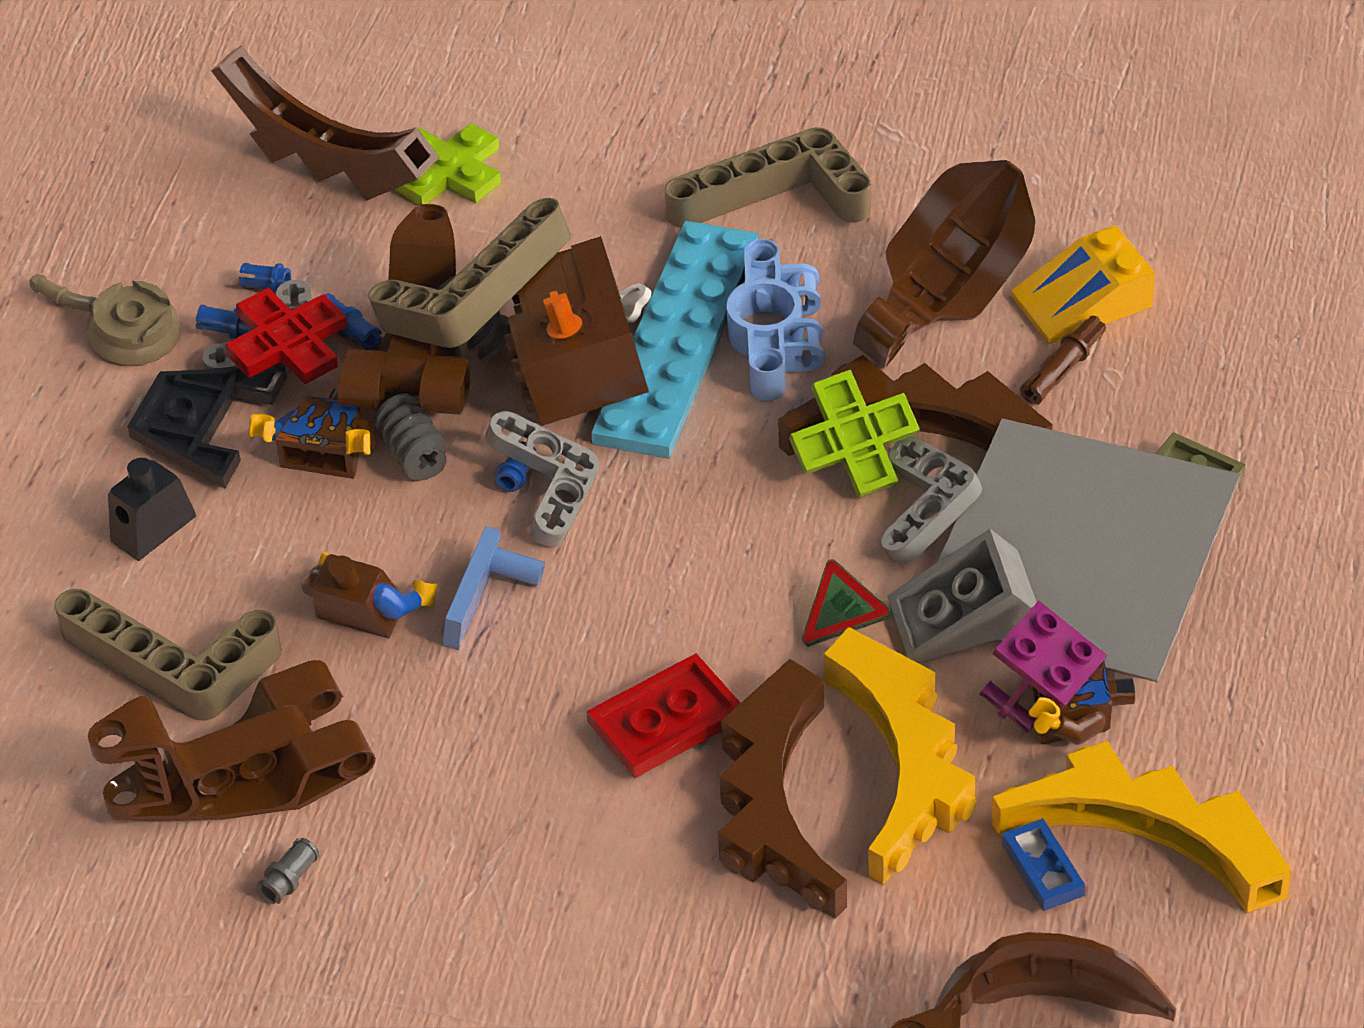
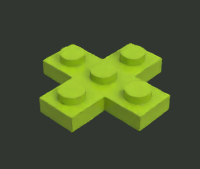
M470 123L445 142L418 127V130L439 158L418 180L396 188L395 192L417 205L428 204L446 189L450 188L477 203L501 184L500 172L483 163L485 159L499 149L498 137Z
M851 370L814 382L811 390L825 421L791 433L789 437L804 475L843 462L858 499L895 486L898 478L884 446L917 435L920 431L905 394L902 393L866 406Z

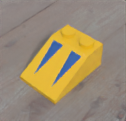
M1113 225L1080 237L1011 290V297L1045 341L1051 344L1060 341L1065 334H1073L1092 315L1098 316L1101 322L1107 324L1151 308L1153 306L1155 271L1120 229Z

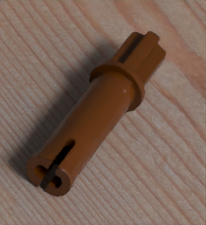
M1092 315L1073 334H1065L1061 339V345L1021 385L1020 393L1023 398L1030 403L1034 401V404H1040L1078 361H1084L1089 356V348L1106 331L1105 323L1101 322L1098 316Z

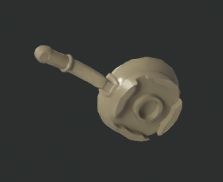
M36 274L29 280L32 290L53 299L56 304H63L73 309L91 312L87 337L93 350L105 360L120 365H144L157 361L171 352L180 339L181 321L174 307L170 304L167 294L156 285L144 281H132L133 286L123 287L121 282L110 286L96 298L73 293L68 288L49 281L47 277L41 274Z

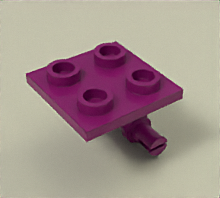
M1038 600L992 653L1022 677L1024 681L1011 697L995 685L992 680L987 683L979 695L1000 710L998 715L1001 718H1010L1028 733L1034 726L1037 718L1030 716L1028 710L1020 705L1019 701L1030 685L1052 700L1060 709H1063L1108 655Z

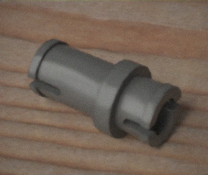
M297 838L278 862L270 863L265 869L263 880H260L256 886L259 895L271 904H279L285 895L293 894L299 886V878L319 858L317 847L305 838L300 840Z

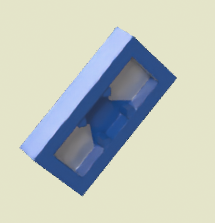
M1043 818L1002 833L1004 849L1043 911L1085 896V883Z

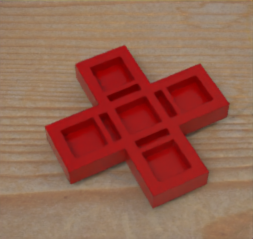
M268 287L236 304V315L251 331L226 343V355L248 378L281 361L304 384L338 368L337 355L322 340L347 328V316L325 294L291 310Z

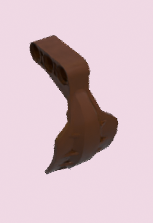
M1007 160L959 163L947 169L938 177L886 248V261L893 285L887 301L877 297L859 320L853 344L885 368L900 351L910 334L930 325L938 319L972 320L984 311L1023 259L1034 236L1036 220L1021 169Z
M1025 932L1001 937L984 951L968 958L955 969L943 987L935 1008L895 1022L891 1028H960L961 1016L967 1014L973 1004L996 1003L1003 999L1026 995L1062 996L1091 1002L1131 1014L1162 1017L1173 1022L1176 1015V1007L1135 961L1111 947L1090 939L1060 933Z

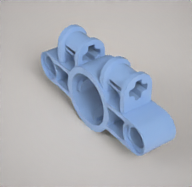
M756 239L745 246V283L735 288L727 300L728 339L735 350L749 358L751 394L761 401H773L785 393V372L812 371L819 368L824 362L825 355L823 348L820 346V341L823 337L822 325L814 319L802 318V316L812 315L820 308L821 297L816 291L820 277L818 270L809 264L780 265L778 245L768 239ZM801 275H804L805 285H801ZM801 295H805V305H802ZM763 312L776 313L786 317L781 322L771 325H755L743 320L752 314ZM805 329L807 330L808 339H804L803 331ZM804 350H808V360L804 359Z

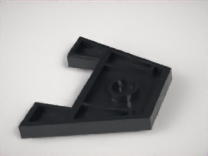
M270 367L250 378L239 368L160 371L127 426L129 436L225 489L241 461L238 450L209 445L212 437L235 398L272 405L287 379L285 367Z

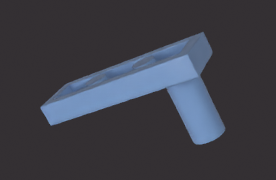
M485 526L445 618L443 645L459 650L492 572L538 586L543 576L545 561L499 548L501 531Z

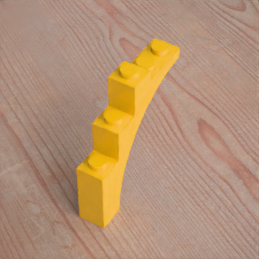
M848 627L824 653V682L848 697L872 720L888 744L897 769L898 789L895 802L886 824L868 848V877L884 885L895 871L899 873L905 868L915 847L920 842H927L936 827L950 834L961 820L966 821L971 817L977 805L975 776L951 764L957 752L955 723L932 712L938 697L937 692H935L936 672Z
M1108 741L1093 746H1083L1075 752L1067 754L1066 771L1048 774L1040 780L1020 787L1008 788L1000 794L993 796L992 826L999 837H1002L1004 832L1042 818L1049 827L1065 825L1104 827L1139 835L1174 849L1199 864L1229 890L1246 913L1288 899L1292 870L1239 790L1223 796L1216 795L1201 804H1197L1173 765L1157 771H1147L1139 777L1131 779Z

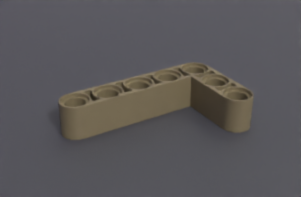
M815 127L671 179L665 186L666 215L671 225L682 228L685 220L702 223L811 182L842 220L860 222L870 215L871 181L869 176L832 132L825 128Z
M543 198L530 204L442 290L399 280H386L375 285L369 291L368 298L382 330L389 334L441 347L452 348L464 344L570 240L571 234L560 205L554 198Z
M83 589L64 591L56 598L54 604L62 636L67 643L196 720L206 721L218 716L281 656L282 648L275 616L265 610H253L243 615L197 657Z

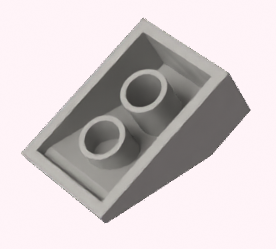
M988 529L887 595L907 658L917 663L1005 638L1036 604L1018 550L991 529Z

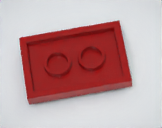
M695 653L587 710V721L633 777L637 778L720 733L721 721L741 702L700 656Z

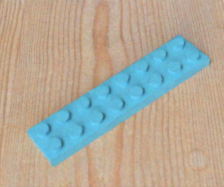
M684 221L633 337L649 392L604 406L591 432L592 444L670 459L727 323L728 297L735 288L744 282L745 246L749 242L759 239V233Z

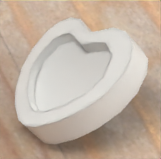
M643 284L631 285L620 292L628 323H633L638 319L640 313H643L645 310L644 305L651 297V290Z

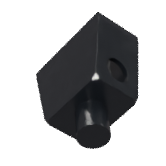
M136 458L130 461L127 465L128 476L112 487L108 493L110 540L114 545L138 561L196 517L195 510L181 480L156 461L146 458Z

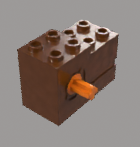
M602 237L571 245V249L557 252L512 297L513 303L516 305L514 306L516 315L508 317L511 333L504 335L511 358L518 357L511 360L517 382L521 384L522 388L528 387L521 390L528 413L536 411L541 426L649 392Z

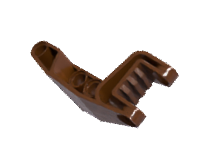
M423 204L415 207L402 220L393 233L390 243L388 280H399L437 289L448 278L456 275L454 233L447 210L444 207L436 204ZM386 333L372 351L347 349L338 382L339 406L377 408L379 401L384 400L386 394L398 395L408 393L413 396H419V404H423L424 412L461 415L470 392L469 358L462 357L459 346L452 348L441 347Z
M321 660L307 661L262 678L258 682L248 709L241 719L232 726L184 743L172 741L151 698L147 696H139L130 700L96 722L88 732L90 749L96 761L103 764L135 762L134 765L111 779L103 790L107 812L111 817L125 821L224 820L286 810H299L367 774L373 768L376 758L359 725L353 720L339 721L312 732L310 728L312 725L311 721L332 711L339 705L343 697L329 668ZM109 735H117L122 738L118 744L112 747L98 745L102 738ZM157 748L163 749L165 756L163 761ZM128 791L136 794V797L129 803L117 804L113 802L116 795L121 792Z

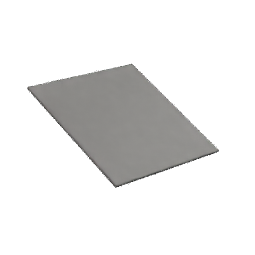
M1002 418L977 473V477L982 484L981 494L957 518L938 562L988 529H991L1018 550L1036 602L1039 600L1108 656L1105 658L1106 670L1158 683L1240 479V474ZM1001 638L994 641L1002 642L1005 638Z

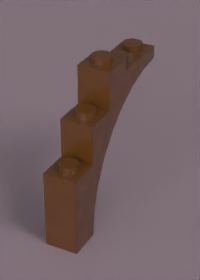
M242 46L232 50L211 70L255 127L250 136L272 163L297 153L319 182L344 171L366 201L418 180L439 158L417 127L401 132H372L342 124L311 109L280 87L256 64Z
M864 355L848 364L840 366L831 373V376L851 370L866 406L904 393L920 428V432L948 436L971 443L988 451L1002 418L1050 430L1053 428L1052 423L988 371L973 380L966 381L958 389L953 387L926 363L910 372L902 374L893 381ZM815 398L796 409L788 411L778 419L779 448L788 456L795 454L789 440L791 433L825 421Z
M789 659L721 721L722 749L735 762L719 776L721 804L734 816L718 831L719 860L729 871L735 874L740 873L753 883L763 873L767 872L775 883L781 886H788L801 895L812 908L822 909L836 919L847 908V879L823 861L802 836L788 809L784 791V778L791 754L804 730L824 709V680Z

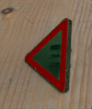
M831 559L826 562L801 640L804 645L809 647L841 636L848 627L858 630L887 620L891 617L892 612L836 560Z

